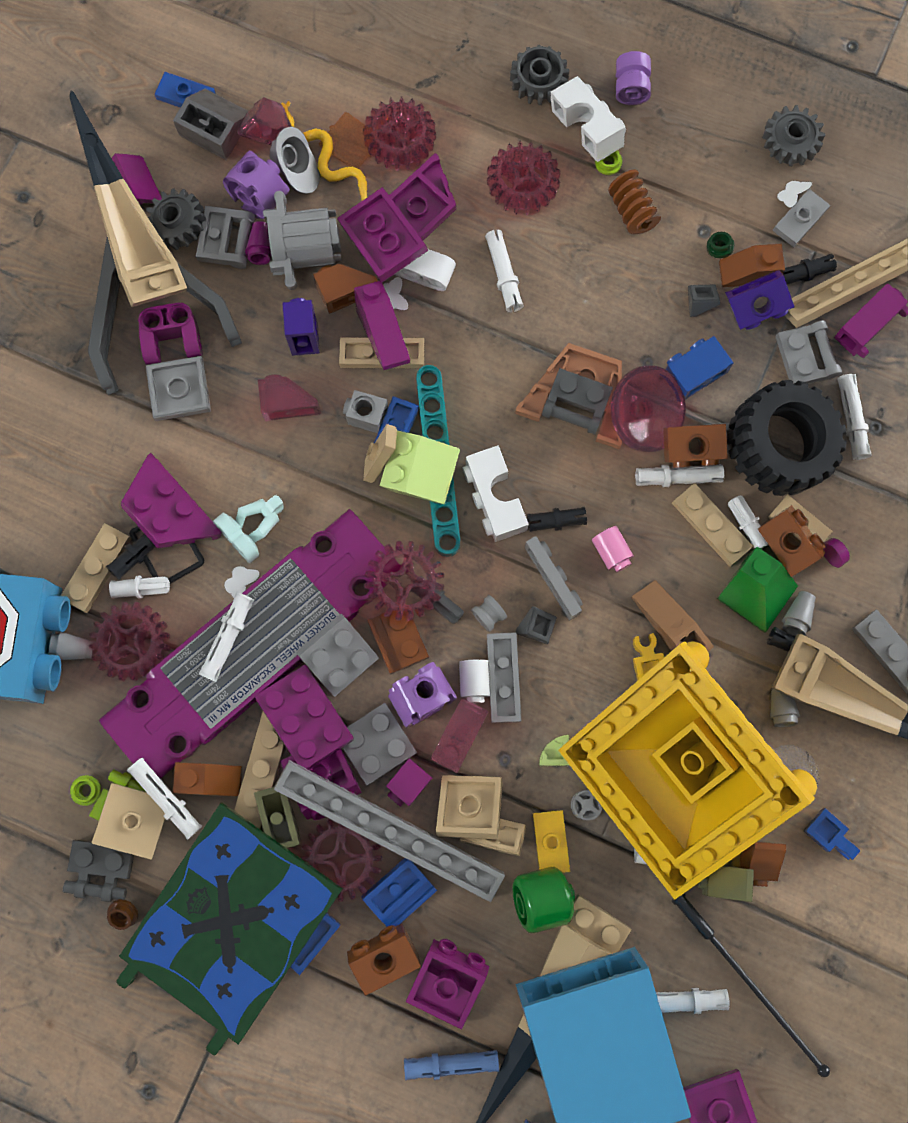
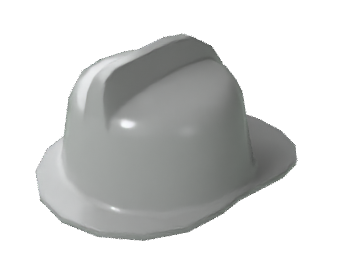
M294 127L284 128L279 132L276 140L272 141L269 155L270 160L277 164L280 168V173L285 175L292 188L303 194L312 193L318 187L320 181L317 162L304 134Z

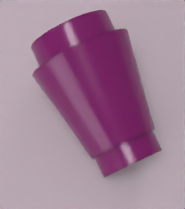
M262 221L252 224L245 250L248 260L255 265H265L270 262L272 257L268 225Z

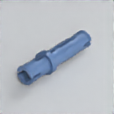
M493 1050L438 1056V1053H432L430 1057L404 1058L405 1080L432 1077L434 1080H440V1077L448 1075L499 1072L498 1052Z

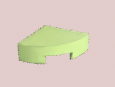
M569 735L557 737L546 745L541 753L539 766H569L568 762L558 751L569 741Z

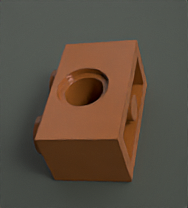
M726 424L663 428L665 462H673V468L690 467V461L700 460L702 466L719 465V459H728ZM693 438H698L702 445L701 450L697 454H693L689 450V442Z
M792 505L758 528L791 577L820 560L826 553L823 550L825 548L823 540L817 533H811L806 526L808 520L800 509L795 510ZM787 534H798L801 538V544L798 546L790 544L787 540Z
M403 923L397 926H388L381 930L378 936L368 941L361 940L355 943L351 950L347 951L348 964L365 996L421 967L419 955ZM380 953L390 954L385 960H377L375 958Z

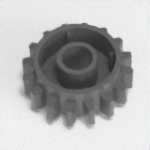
M537 45V47L533 48L526 47L524 53L519 52L517 54V61H512L510 71L512 90H519L518 97L520 99L527 96L528 104H531L534 99L537 100L538 105H542L543 99H547L551 103V91L568 82L569 69L566 68L567 60H562L560 57L561 52H555L550 46L543 47Z
M795 105L792 111H789L788 107L785 106L781 113L775 111L772 118L768 119L762 136L766 140L764 148L769 149L770 157L777 159L778 163H786L789 166H793L796 163L804 165L806 159L812 161L816 153L820 151L825 137V133L820 131L824 124L815 122L818 117L817 114L811 117L807 115L809 108H805L803 112H800L798 105Z
M173 188L168 196L163 191L161 192V200L155 198L152 200L155 204L154 208L148 207L146 209L150 214L148 219L168 249L170 246L175 250H179V247H188L189 244L198 239L200 231L204 230L202 222L206 221V217L202 212L205 209L194 194L191 193L189 195L185 189L178 193Z

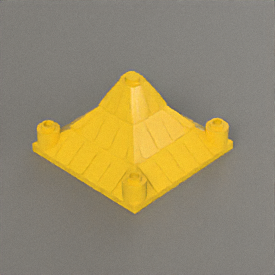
M684 641L558 750L674 900L811 804L815 799L814 795L817 790L816 781L809 772L802 769L790 771L783 764L779 756L764 741V738L754 726L748 722L735 703L729 699L725 691L709 675L705 669L709 664V653L701 643L695 641L688 643Z

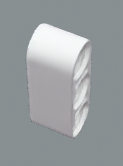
M428 249L425 254L394 275L434 290L445 291L456 263L450 257Z

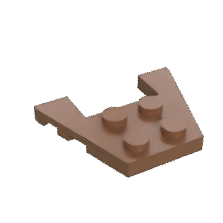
M568 343L538 383L532 387L525 399L519 403L515 414L539 422L558 370L561 368L613 387L603 413L604 418L596 442L620 449L622 445V361Z

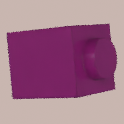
M409 758L386 785L390 790L387 796L400 807L404 803L411 806L433 778Z

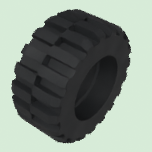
M782 380L779 383L773 382L746 399L735 411L736 416L731 418L729 428L733 431L727 434V443L732 444L729 454L731 459H736L737 461L736 470L739 474L743 472L747 476L745 481L751 486L758 484L759 491L769 493L773 490L775 496L795 495L822 483L823 480L829 478L835 472L836 467L840 466L843 460V455L840 453L846 451L847 442L843 440V436L846 435V427L841 425L840 419L843 417L840 411H835L832 406L834 402L829 396L825 398L821 395L822 390L815 386L810 389L806 382L797 381L793 384L792 380ZM771 416H779L789 420L800 431L804 442V453L800 462L784 458L773 447L768 433Z

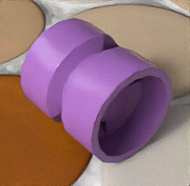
M640 51L626 52L616 60V99L622 104H642L651 96V59L646 53Z

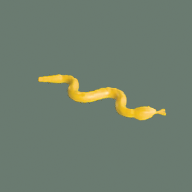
M290 101L286 105L283 102L281 103V106L285 109L281 120L283 129L294 127L293 116L288 111V107L291 104ZM317 128L303 132L307 142L318 139L323 143L317 167L321 177L329 182L341 181L351 176L356 177L361 200L366 199L367 181L360 169L352 166L336 171L329 170L328 162L333 150V142L328 132Z

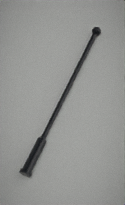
M682 894L675 900L673 898L671 902L678 906L704 939L710 940L813 1062L817 1067L818 1074L821 1077H828L830 1068L817 1059L716 939L714 930L685 897L686 895Z

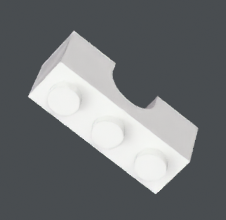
M577 76L551 91L552 112L566 128L576 122H587L581 126L582 146L597 162L624 147L626 128L620 118H616L610 112L608 105L596 97L589 84H585Z
M499 445L466 456V466L462 467L467 483L472 482L476 492L472 493L473 500L477 509H483L486 519H483L482 523L487 536L492 535L494 541L497 542L526 532L529 524L519 498L504 502L496 499L491 492V488L497 482L506 480L508 477V469Z

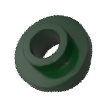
M722 231L716 232L707 241L706 249L708 254L714 258H725L733 253L735 243L730 234Z

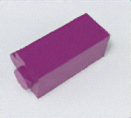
M887 283L838 331L834 339L853 356L858 354L864 358L869 354L865 345L897 314L902 317L908 315V307L906 306L908 301L898 289L893 288Z

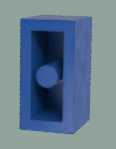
M715 336L707 341L704 338L698 340L690 347L691 351L683 356L681 353H678L667 361L668 365L663 375L681 401H684L727 374L734 364Z

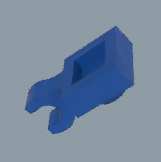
M823 808L804 830L826 852H830L835 847L847 860H853L860 852L853 843L844 837L849 828L826 808Z

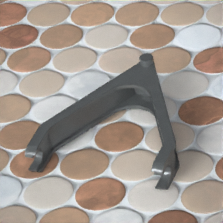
M107 237L88 354L102 389L106 390L107 394L110 395L119 391L107 358L121 282ZM178 264L187 286L186 291L219 316L231 347L242 344L223 298Z

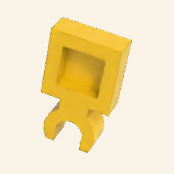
M654 633L648 635L650 643L647 647L640 644L639 636L633 638V646L641 656L633 659L637 681L664 658L663 653H654V648L657 644Z

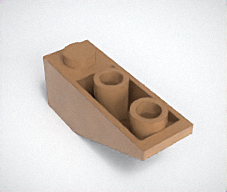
M656 580L631 597L671 651L684 641L686 643L694 641L701 643L707 651L714 648L698 624Z

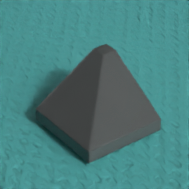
M715 284L688 286L690 317H696L720 305V298Z
M532 606L517 627L516 634L548 644L557 617Z

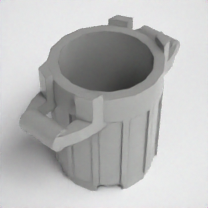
M276 191L274 194L276 208L263 210V216L267 220L273 262H269L270 270L273 276L285 274V285L289 290H295L297 282L294 269L333 265L335 262L342 261L341 254L334 255L336 252H341L336 218L330 217H336L337 215L335 209L328 210V208L287 212L285 194L282 191Z

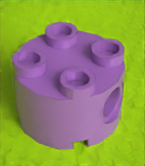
M250 150L223 179L224 187L230 197L235 202L240 199L244 203L241 208L252 212L259 219L265 218L263 210L276 207L274 199L276 191H282L285 196L290 191L287 184L278 175L280 168L277 164L269 159L265 162Z
M434 662L419 669V673L410 680L408 676H405L393 683V687L388 690L390 693L388 697L406 728L442 710L445 703L449 705L457 699L440 667H436ZM416 691L422 692L426 698H421Z

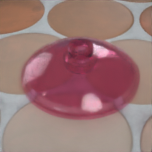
M658 366L637 367L625 374L617 384L611 402L612 422L620 439L630 448L641 452L660 451L664 449L663 428L681 427L684 424L686 414L685 397L676 378L667 370Z

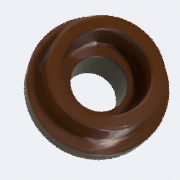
M115 900L108 907L107 920L115 929L125 930L134 925L138 919L137 908L127 900Z

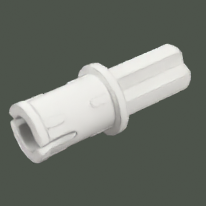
M740 495L730 500L728 506L740 524L739 530L744 531L754 548L759 547L762 549L767 546L768 543L758 530L761 526L758 522L760 518L755 517L744 497Z
M136 576L135 579L111 580L109 583V593L112 599L134 596L142 599L145 595L167 594L170 589V582L168 577L165 576L151 578Z

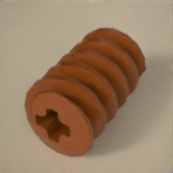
M636 169L629 170L618 176L608 189L610 196L613 197L614 204L618 206V212L622 215L623 223L627 225V231L630 234L645 233L654 228L661 220V216L653 217L657 213V208L654 206L649 207L653 200L650 197H646L648 190L641 188L643 180L640 178L636 179L639 175Z

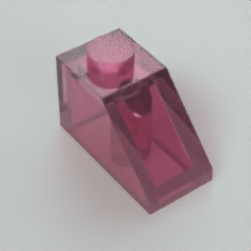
M263 97L245 114L237 132L239 136L272 146V141L276 140L279 132L286 127L292 126L282 104Z
M274 374L266 376L265 379L258 380L260 408L265 421L321 414L318 400L288 377Z
M462 698L430 760L458 773L489 711Z

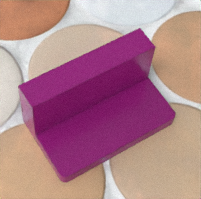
M115 153L112 156L113 162L140 206L142 203H153L152 200L154 198L157 200L162 199L142 156Z

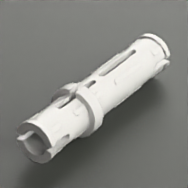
M492 230L485 235L498 278L497 288L499 291H502L506 311L512 312L513 307L514 312L524 307L517 287L519 280L513 273L502 231L496 230L497 236H495V231Z
M845 374L838 377L837 380L846 418V436L849 437L853 460H862L872 456L867 436L869 427L868 424H865L856 374Z
M663 464L661 467L636 468L635 472L637 486L662 485V487H669L672 484L723 483L724 467L722 464L679 468Z
M239 592L236 593L227 615L221 619L223 623L220 631L214 640L199 675L217 682L220 671L239 631H243L245 627L243 623L254 599Z
M143 758L137 760L127 769V772L135 778L146 793L165 813L164 818L167 821L170 819L187 840L202 827L184 807L186 803L176 798Z
M692 988L691 991L656 992L662 1013L693 1011L694 1014H701L702 1011L729 1010L727 989L699 991V988Z

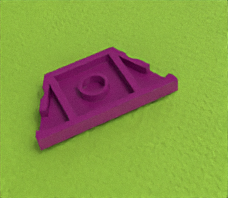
M436 153L389 195L422 240L427 238L456 210L453 194L450 192L449 183L441 168L439 156Z
M152 453L147 455L121 501L123 510L158 549L172 547L174 544L195 543V540L203 538L219 539L222 534L221 530Z

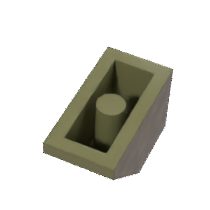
M274 787L254 792L264 833L285 848L300 845L302 841L289 797L275 791Z
M723 865L699 882L698 887L702 889V895L752 902L754 870Z

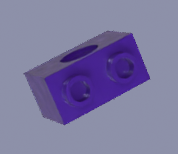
M780 270L725 292L740 330L743 328L746 330L756 328L761 325V321L770 317L776 319L789 313L788 310L795 307L785 278ZM767 297V303L763 307H754V302L757 298Z
M295 298L290 300V302H283L284 332L292 356L319 354L318 322L312 300Z

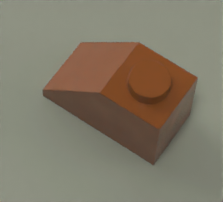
M782 243L754 245L720 259L722 288L742 286L777 270H780L783 274L785 264Z
M342 264L324 266L317 273L313 274L316 287L329 314L355 303V287L378 281L376 276Z
M175 762L173 793L238 796L241 788L242 766Z
M756 842L740 853V867L754 870L753 886L768 887V881H778L786 853V844Z

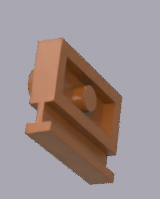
M407 604L367 620L390 675L429 658Z

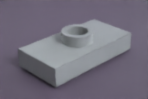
M808 189L777 223L773 232L792 247H795L824 215L830 205L812 190Z

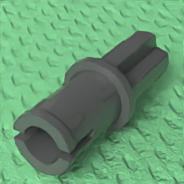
M423 576L418 577L410 587V591L429 605L428 608L430 610L435 609L452 624L457 623L463 616L464 611L444 595L445 591L442 590L440 592L426 581Z

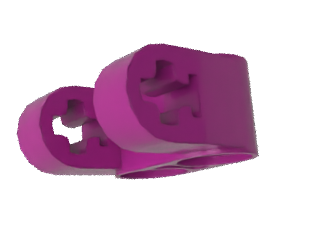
M172 303L146 308L140 313L138 319L139 338L143 360L146 365L161 363L159 341L183 337L187 358L203 355L198 324L187 304ZM180 317H188L185 322L176 323ZM160 321L156 327L149 328L152 322Z

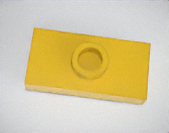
M563 810L532 813L539 870L555 867L561 870L562 873L570 872Z

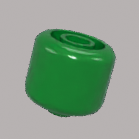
M548 867L520 874L514 879L512 886L514 906L522 927L528 933L534 934L554 929L571 922L574 914L575 892L561 870L555 867Z

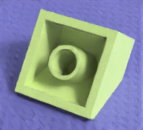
M397 430L396 449L385 465L380 486L395 493L445 505L460 449L420 435Z

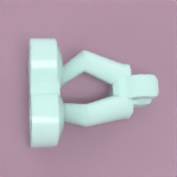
M274 495L267 502L260 499L238 508L236 520L223 512L213 520V523L250 564L259 556L255 542L264 538L279 522L277 514L284 509V505L280 497ZM261 513L265 518L259 527L249 535L244 534L242 526L245 518Z

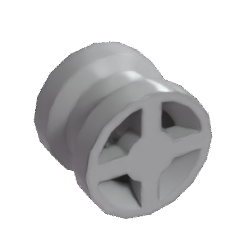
M490 595L484 598L482 605L471 609L475 618L488 632L494 629L495 623L507 618L505 611Z
M589 790L577 792L572 797L570 803L572 813L581 820H593L600 815L603 809Z

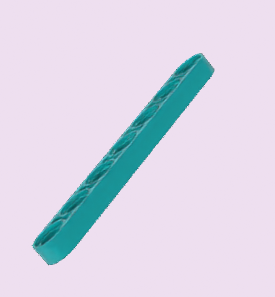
M426 365L418 370L416 376L422 435L429 438L427 435L428 429L438 426L443 430V435L435 441L449 445L442 375L437 367ZM426 373H432L437 377V381L434 385L426 386L421 381L422 376ZM434 399L440 403L439 410L434 413L426 411L424 404L428 400ZM452 476L445 505L430 501L435 548L444 557L454 556L460 549V532L454 479ZM441 508H448L452 511L453 517L448 522H441L436 517L437 511ZM448 535L455 539L456 545L453 549L444 550L440 547L439 541L443 536Z

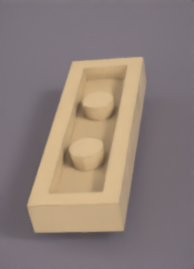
M340 337V368H382L369 338ZM403 338L410 357V363L394 368L423 367L424 338Z
M695 483L672 502L673 506L729 567L754 547Z
M104 523L61 596L68 597L71 605L88 614L111 575L106 566L125 551L124 547L130 543L131 537Z

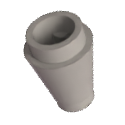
M805 591L798 593V596L782 619L784 623L782 628L785 632L794 636L797 634L805 636L806 632L811 630L814 602L816 600L813 594Z
M65 632L52 634L49 645L50 655H58L61 660L93 659L95 641H89Z
M772 688L770 720H773L774 726L791 727L797 725L800 713L795 699Z

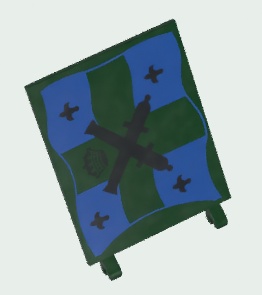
M221 802L119 955L128 965L120 974L116 983L125 989L134 982L140 972L218 1029L206 1047V1050L215 1056L222 1049L228 1038L239 1045L343 888Z

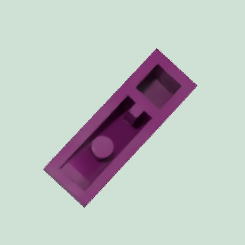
M377 281L355 287L356 312L383 370L410 363V357L397 318L382 282Z

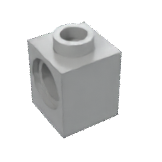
M354 390L352 398L346 399L343 414L346 415L348 425L378 433L388 409L387 399ZM362 407L372 409L371 413L366 416H361L357 412Z

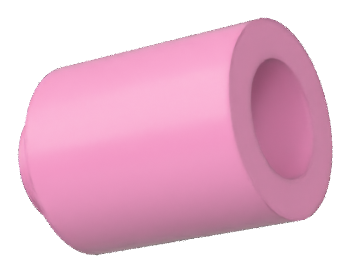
M617 526L606 529L592 539L608 570L615 569L616 572H619L632 564L630 559L634 555Z

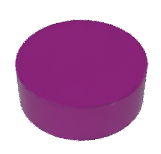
M830 538L824 542L825 548L823 550L826 552L824 557L832 566L840 568L849 561V551L840 540Z

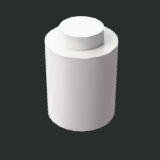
M488 660L460 661L461 698H467V704L484 703V697H490Z

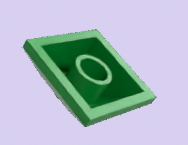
M756 547L747 555L717 599L766 633L798 585L782 563L759 547Z

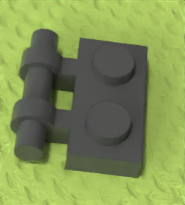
M73 840L67 871L77 872L79 875L77 882L65 881L63 893L74 894V897L83 899L86 896L99 897L101 901L112 902L113 899L125 900L127 889L116 886L118 878L130 879L134 855L95 845L88 841ZM91 874L106 876L104 885L90 884Z

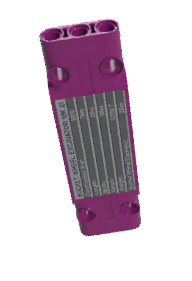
M348 509L325 530L315 533L306 546L294 549L242 593L254 599V602L243 624L245 627L243 631H239L220 671L217 682L199 675V672L223 623L221 619L227 615L233 601L157 664L147 674V679L141 685L132 687L122 701L99 719L100 724L133 764L140 758H143L161 779L175 767V762L180 763L183 759L192 756L197 747L210 742L256 703L255 695L286 677L303 662L296 654L299 649L340 614L350 622L359 613V609L364 604L372 602L378 592L404 571L403 568L351 509ZM330 541L332 543L331 549L324 553L317 551L319 543ZM360 583H366L370 586L369 592L364 596H358L354 593L355 587ZM146 692L149 696L148 703L140 708L137 704L138 696ZM179 737H184L186 748L183 752L177 753L174 749V743Z

